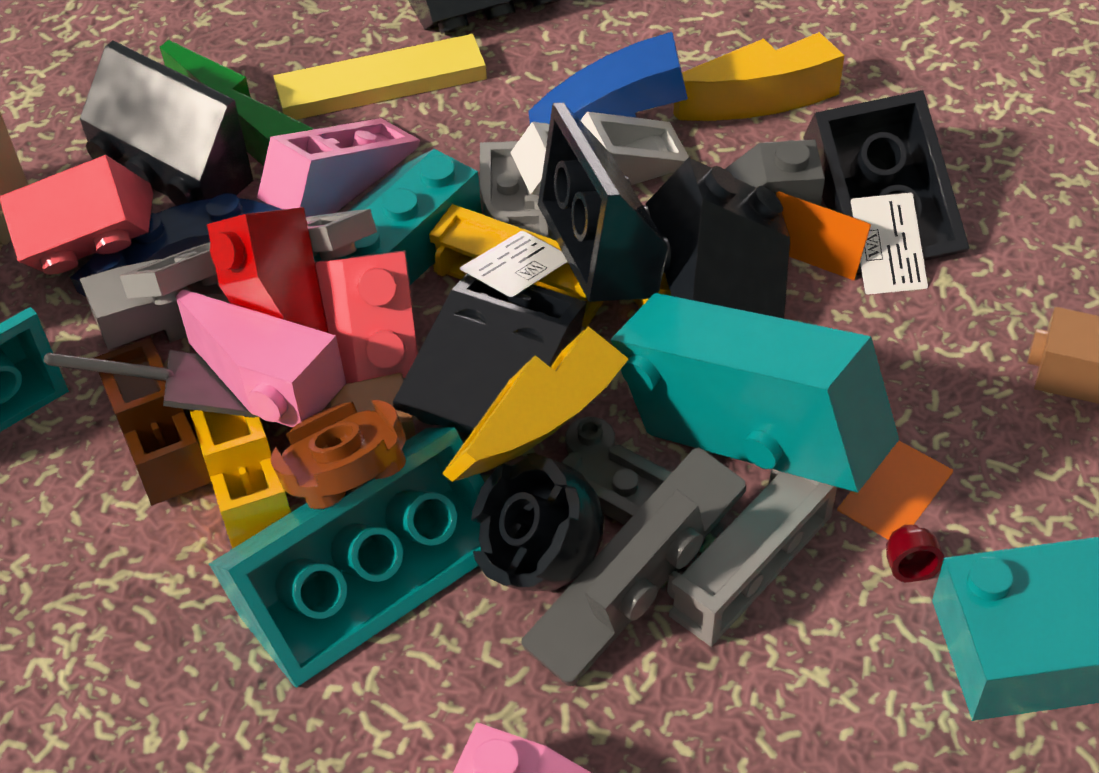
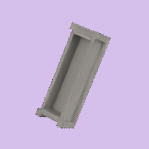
M771 469L769 485L683 574L673 571L669 575L667 592L674 599V605L669 610V617L712 647L831 518L837 487Z

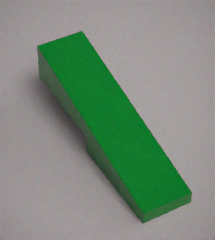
M167 40L160 46L165 66L235 100L246 150L261 165L264 166L270 137L314 129L252 99L246 76L170 40Z

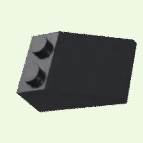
M924 90L814 113L803 138L804 140L816 139L825 178L822 198L828 209L853 217L851 199L912 193L924 261L967 252L970 249ZM861 263L859 264L857 275L862 274Z
M689 157L645 203L652 221L662 237L667 238L670 244L671 265L665 275L671 296L784 319L790 235L782 215V203L772 191L763 186L756 188L734 178L722 167H710Z

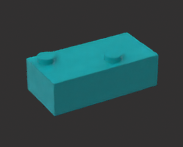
M654 293L610 339L612 345L628 358V361L621 368V373L628 383L646 432L654 437L694 448H701L705 451L755 464L763 469L778 470L857 493L899 441L871 336Z
M1099 537L944 558L932 602L972 721L1099 703Z

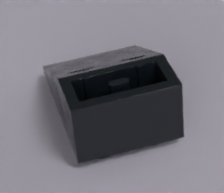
M467 273L448 295L393 400V407L395 410L415 416L423 423L455 428L457 431L470 435L508 381L536 355L551 367L560 352L581 333L587 301L534 284L513 297H509Z

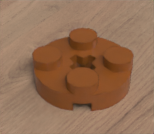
M371 400L375 411L357 412L352 401L324 409L298 423L286 434L291 445L282 455L276 447L271 454V464L282 488L292 496L304 497L311 509H323L338 503L345 496L346 491L360 486L373 478L382 479L399 472L407 461L402 450L406 442V434L395 408L385 401Z

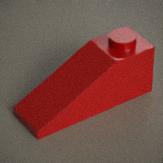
M304 207L247 213L207 224L211 242L210 254L216 267L218 283L230 304L329 333Z

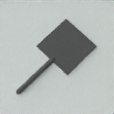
M169 350L167 368L56 353H47L44 356L45 364L50 366L164 380L166 383L163 406L253 418L259 417L247 410L199 354Z

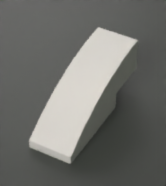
M587 112L581 119V122L611 153L623 174L629 177L631 185L673 173L689 158L670 122ZM532 122L510 152L530 194H539L549 131V124Z

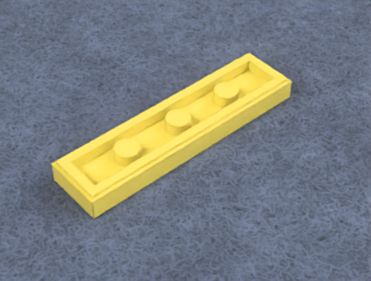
M473 34L277 74L273 75L283 114L298 120L487 79L486 64Z

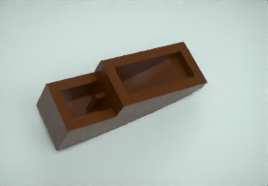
M151 337L94 357V359L165 368ZM98 372L151 506L212 483L198 441L183 409L163 406L166 381Z

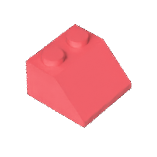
M103 155L1 195L0 203L18 262L45 274L53 275L74 269L78 266V259L96 252L99 254H111L124 250L131 245L130 239L148 233L154 193L149 182L107 155Z
M406 251L315 261L329 334L336 335L346 384L396 373H402V377L405 378L419 353Z

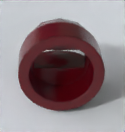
M903 525L892 532L886 543V557L892 574L901 582L928 580L941 570L945 558L937 538L926 528H919L917 525Z

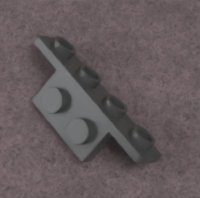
M694 448L526 633L521 641L524 649L567 686H574L628 624L640 618L649 609L657 596L658 590L669 579V575L673 571L685 567L694 558L705 537L746 492L744 479L703 449Z

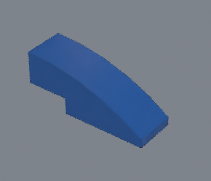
M673 32L634 43L606 55L576 72L548 92L528 111L530 124L532 122L550 124L553 103H565L581 121L587 112L637 118L636 112L687 100L688 97Z

